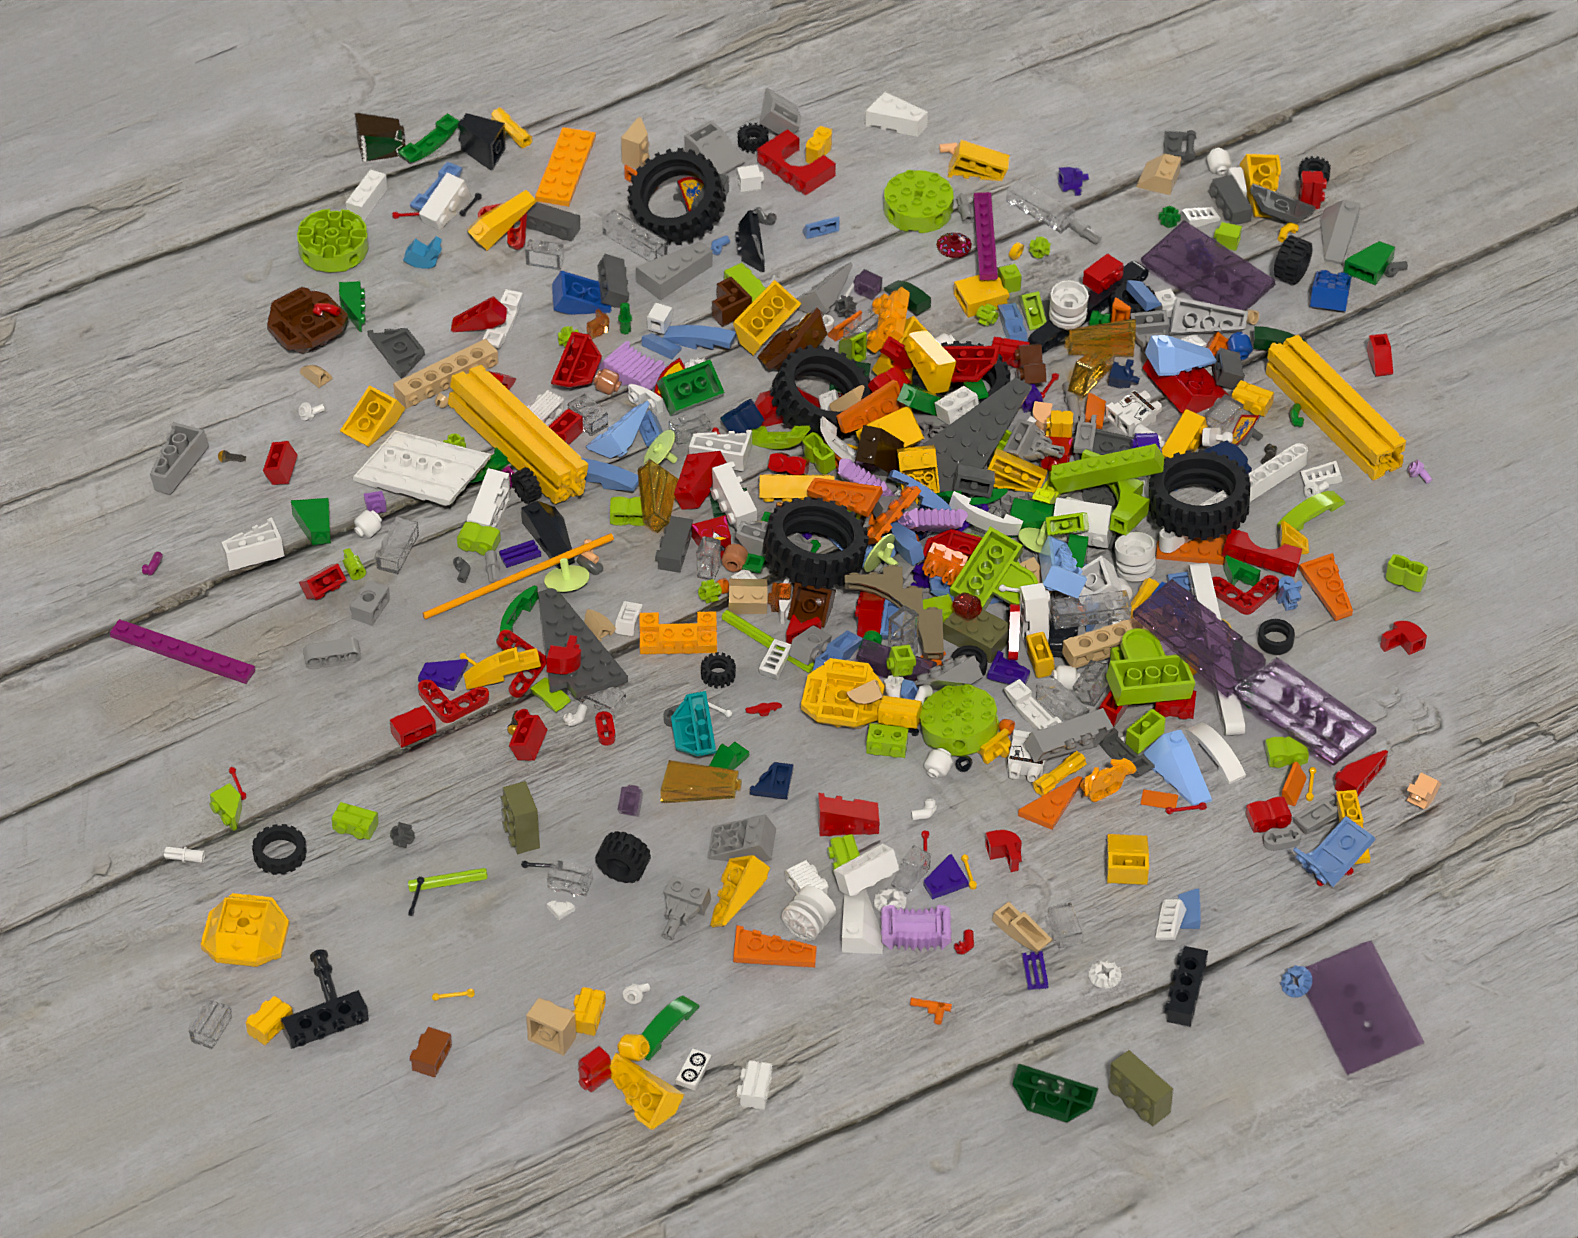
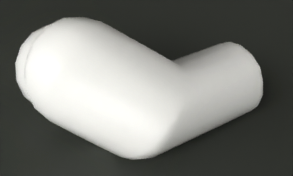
M919 686L914 700L922 701L923 705L925 698L930 697L933 693L931 686Z
M927 799L923 809L912 810V820L930 818L937 809L936 801L934 799Z

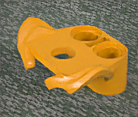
M1123 758L1121 760L1111 759L1110 763L1113 766L1111 768L1099 771V767H1094L1092 774L1086 776L1080 784L1084 797L1088 796L1092 802H1097L1117 792L1121 788L1125 776L1134 774L1137 771L1135 765L1130 760Z

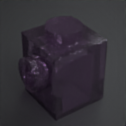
M866 269L855 276L853 281L855 293L873 300L882 291L881 276Z
M636 785L621 787L617 809L620 814L639 817L643 799L642 790Z

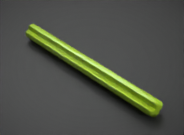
M725 610L722 613V620L767 648H770L774 641L773 637L729 610ZM778 645L776 647V649L785 651L786 649ZM790 655L787 658L788 661L807 673L812 672L813 662L806 665Z

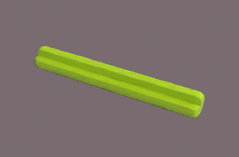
M486 868L424 877L425 881L421 885L420 890L486 880L488 877ZM417 879L408 881L410 892L416 891Z

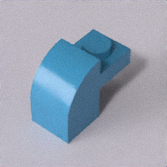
M435 236L428 245L414 239L406 248L403 261L416 268L429 269L434 267L442 249L440 247L442 239Z

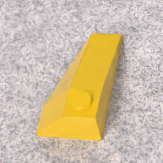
M524 190L480 216L467 231L488 251L537 200L527 190Z
M754 855L729 859L721 877L723 887L718 890L717 896L720 897V900L714 907L710 923L711 927L725 926L757 892L768 878L767 874L770 870L768 865Z

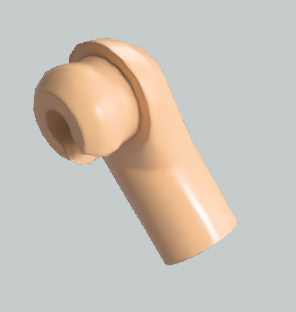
M939 144L940 153L950 152L954 154L958 144Z
M585 539V540H584V544L589 543V542H591L592 540H591V539ZM593 549L581 554L595 564L599 561V557L593 553Z

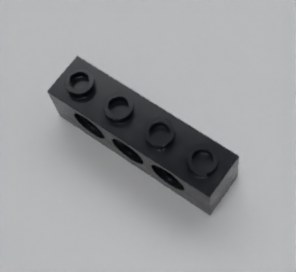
M1184 946L1183 953H1178L1176 965H1179V968L1174 969L1172 981H1175V984L1170 985L1168 997H1171V1000L1166 1001L1164 1013L1167 1014V1022L1191 1027L1207 965L1208 950Z
M358 990L281 1018L282 1031L291 1049L302 1047L312 1041L323 1039L328 1035L342 1032L347 1028L369 1021L368 1008Z

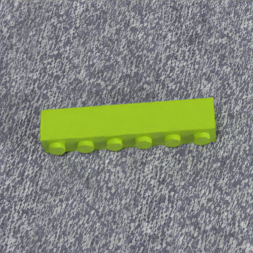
M1152 444L1052 466L1051 482L1059 494L1161 473L1164 469L1165 457L1158 446Z

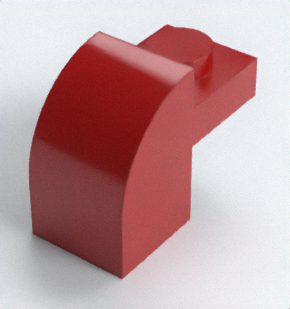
M888 336L880 352L894 360L893 366L899 365L901 369L914 367L904 349L905 345Z
M1396 621L1393 624V630L1382 634L1380 648L1386 652L1401 645L1407 654L1411 655L1425 649L1427 635L1415 623Z
M570 635L566 647L550 646L547 655L548 673L569 674L580 667L581 649L580 644H577V636Z
M1008 830L986 832L985 847L989 859L1006 857L1010 872L1019 871V863L1022 862V841L1019 836Z

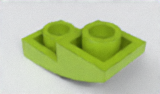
M546 677L530 688L535 696L542 699L545 705L555 712L563 709L571 701L562 690L551 693Z

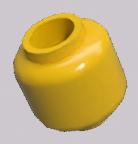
M625 1034L617 1046L619 1054L630 1061L643 1060L648 1055L650 1048L648 1041L641 1034Z

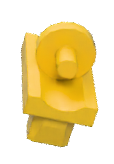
M1004 728L980 747V751L977 753L982 756L985 764L988 765L999 755L1004 758L1009 756V748L1012 745L1008 737L1009 730Z

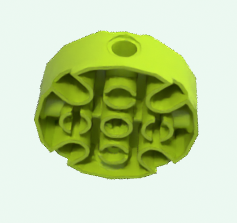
M906 170L888 181L884 189V215L890 224L898 229L907 232L908 230L919 231V233H928L940 229L951 218L954 202L953 188L939 173L925 170Z
M322 209L309 214L299 224L297 232L299 257L307 266L315 271L329 273L346 272L348 269L361 263L369 250L366 223L359 215L350 210L331 211L330 209Z
M971 684L945 686L928 697L922 705L920 722L924 742L929 747L945 749L953 756L968 755L980 751V747L998 733L999 720L994 698L985 690Z

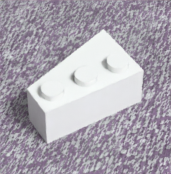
M886 92L865 111L866 127L874 125L881 127V130L889 128L897 130V133L916 137L927 128V111Z

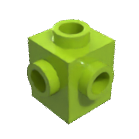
M911 646L891 647L889 658L886 660L887 668L891 669L893 677L912 675L913 667L916 666V658Z

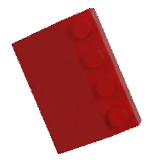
M1147 359L1142 367L1147 376L1157 384V387L1165 393L1167 399L1173 402L1177 410L1182 414L1186 409L1199 413L1231 398L1220 385H1216V380L1204 367L1199 368L1196 366L1188 372L1183 370L1175 376H1158L1149 359Z

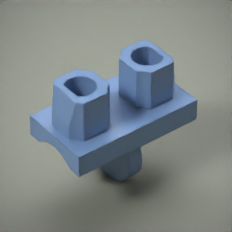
M1288 576L1282 577L1279 580L1278 587L1280 592L1276 600L1278 604H1284L1286 611L1297 608V602L1302 598L1300 594L1303 586L1302 582L1298 581L1295 584V581Z

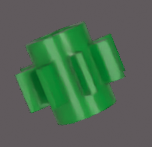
M1167 206L1162 209V212H1159L1158 219L1161 220V225L1172 228L1177 226V222H1180L1181 215L1175 207Z

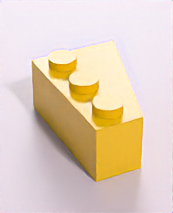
M960 140L949 161L947 177L953 178V175L969 179L970 176L980 177V180L1002 181L1008 171L1010 155Z
M927 330L909 333L904 349L927 390L933 394L948 391L956 360Z
M1186 409L1161 449L1165 458H1173V454L1178 452L1180 454H1185L1187 450L1195 452L1202 444L1203 429L1208 428L1206 418Z
M996 448L987 467V470L995 471L994 487H997V489L1008 488L1015 489V491L1035 493L1038 488H1041L1047 474L1046 469Z

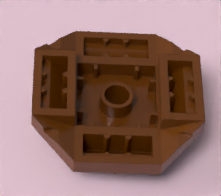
M300 287L271 302L267 330L287 350H294L305 354L337 338L338 334L344 330L348 321V314L342 308L338 316L325 311L320 316L314 314L312 310L316 303H329L339 308L341 307L326 293Z
M817 307L806 314L798 325L788 330L784 329L775 335L758 355L759 359L769 370L771 368L779 370L788 354L794 353L797 348L801 347L804 350L807 345L817 348L827 336L823 320L824 314Z

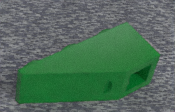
M361 281L339 282L340 307L348 314V318L358 331L362 332V324H365V313H362L365 312V301H362V299H365V288H361Z

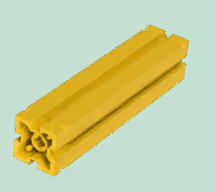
M1298 334L1287 338L1283 345L1281 343H1272L1270 345L1266 375L1272 378L1273 382L1294 403L1300 404L1301 410L1365 474L1367 473L1372 481L1384 476L1387 470L1392 472L1402 467L1404 456L1401 453L1405 451L1406 440L1402 436L1400 437L1399 433L1306 342L1302 341Z
M482 365L469 369L468 374L463 371L452 375L450 388L454 391L449 393L448 405L454 408L494 448L497 447L508 457L507 460L517 470L527 467L530 471H533V475H536V480L540 482L539 486L546 497H549L554 504L567 500L570 495L574 497L584 493L586 483L584 479L587 476L589 464L582 460L580 455L489 371H486Z

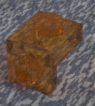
M597 309L596 319L587 322V334L592 339L609 331L610 319L608 315Z
M773 583L772 593H768V604H771V612H779V600L791 599L792 584Z

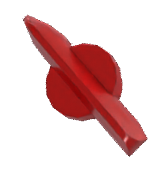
M778 702L760 703L757 706L747 707L745 710L746 713H758L760 716L765 717L769 715L771 710L776 711L778 708H782V704Z

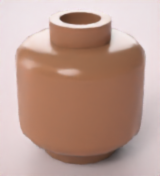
M604 368L602 371H598L593 383L596 390L611 395L614 391L618 392L622 382L619 381L618 373Z
M740 544L728 545L722 556L723 566L732 572L741 571L742 566L746 563L747 550Z

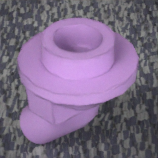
M1418 459L1410 463L1408 468L1410 477H1417L1420 474L1426 484L1432 481L1431 476L1424 469L1423 463Z

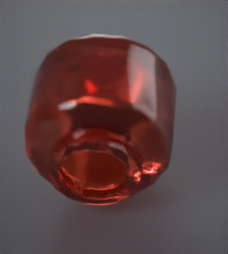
M963 592L953 600L954 612L959 617L973 620L982 611L980 598L975 595Z

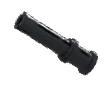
M319 949L310 954V961L314 963V974L319 977L327 1002L337 998V994L331 977L332 966L327 960L328 953L326 950Z

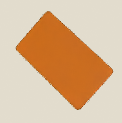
M1144 789L1141 805L1176 808L1178 795Z

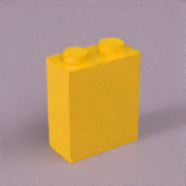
M979 275L954 281L953 295L967 318L976 316L981 305L985 306L988 303L997 307L996 310H998V305L1007 304V299H1009V292L1007 289H1004L1000 277L996 280L986 281L980 280Z

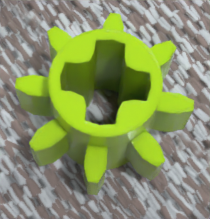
M1037 236L1036 240L1031 239L1029 252L1034 257L1043 258L1044 255H1049L1051 243H1048L1045 237Z
M988 303L985 306L981 305L976 313V317L979 318L978 323L984 326L995 324L999 313L996 312L997 307Z
M572 326L563 327L557 333L559 345L564 344V347H566L572 331L579 333L578 329L574 330Z
M450 434L447 440H443L444 443L466 448L465 439L459 434Z
M714 579L702 581V586L698 589L699 597L705 600L706 603L719 601L718 596L722 593L720 584L714 583Z

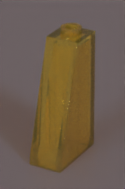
M1136 319L1069 329V337H1065V348H1068V355L1134 357Z
M1099 346L1077 360L1068 391L1085 398L1110 371L1116 353Z
M649 459L638 468L643 523L658 533L670 523L675 498L674 491L678 478Z
M669 760L661 787V803L733 799L736 796V792L741 790L742 779H739V771Z

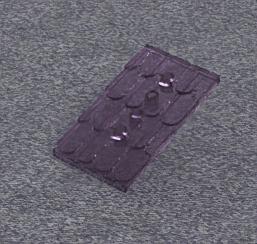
M1185 220L1141 257V262L1146 268L1160 275L1165 281L1186 292L1191 298L1199 302L1247 311L1259 298L1263 297L1276 285L1275 279Z
M1171 579L1133 610L1132 616L1228 698L1265 666L1266 659L1261 652L1244 641L1243 636L1218 619L1214 612L1195 599L1196 596Z
M1278 657L1234 688V695L1237 696L1238 700L1258 711L1260 716L1285 730L1287 735L1308 747L1310 752L1333 766L1377 733V728Z
M1371 940L1305 967L1312 975V985L1306 995L1347 1076L1425 1043ZM1370 1023L1372 1026L1366 1027L1364 1024Z

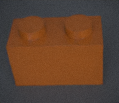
M428 1027L425 1033L420 1035L416 1050L413 1049L410 1054L409 1060L412 1063V1071L435 1078L452 1047L451 1034Z

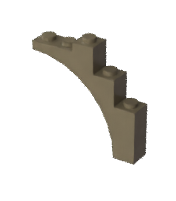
M888 565L883 567V574L870 572L865 575H860L859 573L845 575V589L861 590L876 594L890 601L909 618L921 641L924 660L943 659L942 609L936 607L923 609L922 588L917 586L903 588L902 567Z

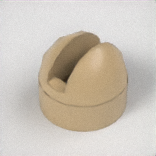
M1247 310L1246 323L1256 324L1259 320L1258 311Z
M438 393L435 398L436 406L440 405V408H446L449 398Z

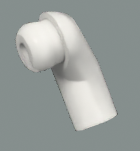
M584 704L578 705L574 715L566 713L563 717L565 724L574 726L583 722L588 709L587 706Z

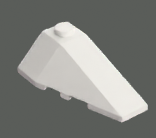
M866 888L854 896L844 894L842 953L883 954L881 928Z

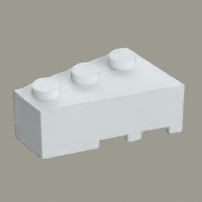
M446 173L419 212L422 222L441 230L472 199L465 181Z
M752 430L736 434L735 431H729V434L717 435V432L694 433L689 445V454L721 451L727 463L734 462V470L744 471L752 447Z
M732 461L712 468L713 490H711L713 499L718 501L721 511L727 515L729 524H733L735 529L738 530L741 521H757V509L748 491H743L740 485L742 479L740 476L736 477L734 473L735 465Z
M488 468L473 509L467 517V522L496 528L511 500L509 473Z
M272 517L267 519V523L261 526L255 525L251 531L245 534L241 532L222 542L224 559L229 571L284 557L282 539Z
M1043 583L1020 587L1019 629L1026 651V636L1030 634L1044 632L1049 644L1048 602H1050V594L1048 590H1045Z

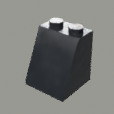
M466 113L458 123L461 150L487 169L493 171L506 150L505 123Z

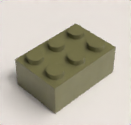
M964 600L943 623V639L958 647L966 645L979 647L986 653L988 663L991 664L997 652L1002 651L1009 643V623Z
M526 781L503 787V795L500 796L503 806L501 812L505 821H502L504 832L509 833L510 847H514L517 854L539 849L538 810Z
M1128 1050L1111 1063L1108 1088L1112 1094L1121 1098L1128 1108L1138 1113L1143 1121L1148 1122L1153 1127L1171 1113L1173 1088L1135 1054Z

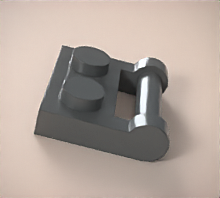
M1194 130L1187 132L1165 131L1164 154L1181 157V161H1193L1195 159L1194 140L1196 139V132ZM1182 141H1187L1186 152H1182Z

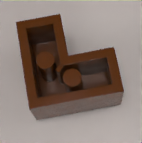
M732 276L717 283V299L712 301V317L722 327L735 321L752 303V297Z
M1041 344L1017 345L1015 360L1018 361L1019 368H1016V377L1027 384L1047 382L1046 365L1042 360Z

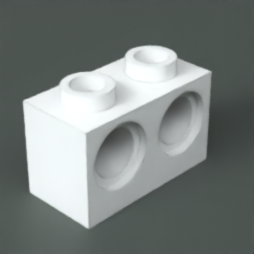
M963 386L935 402L937 418L950 425L979 404L977 394Z

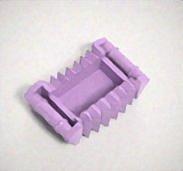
M625 341L599 364L601 370L607 368L618 373L622 386L635 384L649 390L653 389L659 375L666 367L662 360L655 362L654 358L650 359V356L646 358V355L641 356V351L638 353L637 349L634 350V346L630 348L629 341Z
M841 459L839 461L838 474L845 482L882 486L883 493L881 496H896L887 487L885 481H881L880 478L877 479L874 474L872 475L869 471L867 472L864 468L862 469L860 465L857 466L856 462L853 463L850 459Z
M918 508L905 512L896 522L913 532L938 531L939 533L961 528L968 517V513L960 508L956 511L955 509L949 511V508L945 510L943 508L939 510L937 508L933 510L928 508L925 511L921 508L918 511Z
M894 905L881 908L882 943L889 950H892L895 945L898 950L903 945L905 951L909 946L912 951L916 947L922 951L924 946L928 951L931 945L935 950L938 945L941 950H944L951 943L952 931L949 907L938 905L935 911L932 906L929 911L925 907L923 913L920 908L917 912L914 908L909 912L907 907L905 911L902 907L897 910Z

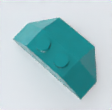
M706 691L687 694L684 697V701L671 716L676 750L694 756L717 753Z

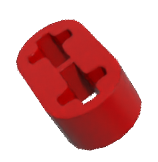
M607 711L599 712L595 716L598 741L605 746L612 745L616 740L613 716ZM602 720H606L607 724L603 725ZM604 732H608L609 737H605Z

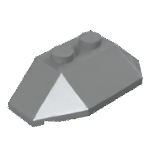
M741 521L735 536L748 553L765 557V554H763V542L768 522ZM799 532L787 536L793 544L811 552L813 544L808 542Z

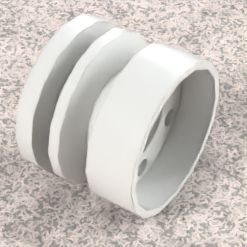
M1068 280L1059 282L1052 288L1049 317L1054 325L1064 329H1075L1085 322L1089 295L1084 285Z
M1130 532L1127 536L1122 535L1116 540L1117 574L1121 578L1135 582L1143 581L1154 575L1156 572L1155 543L1150 535L1142 532Z
M805 886L795 896L794 901H791L783 910L782 920L794 935L803 940L812 941L816 939L824 926L835 916L836 907L823 891L812 886Z

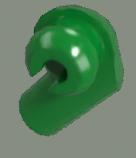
M1295 403L1290 411L1293 426L1303 427L1304 418L1299 417L1301 405Z

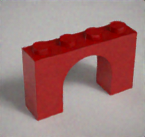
M787 129L757 148V162L806 196L836 176V163L825 155L804 166H794L785 162L787 158L799 151L800 139Z

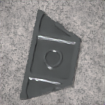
M1254 183L1250 188L1262 212L1269 216L1281 218L1285 222L1296 224L1312 215L1316 208Z
M408 328L384 329L382 333H373V330L367 331L370 340L400 378H403L425 355L424 348Z

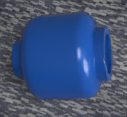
M1242 332L1232 334L1227 341L1228 349L1240 353L1241 360L1247 359L1253 351L1250 337Z

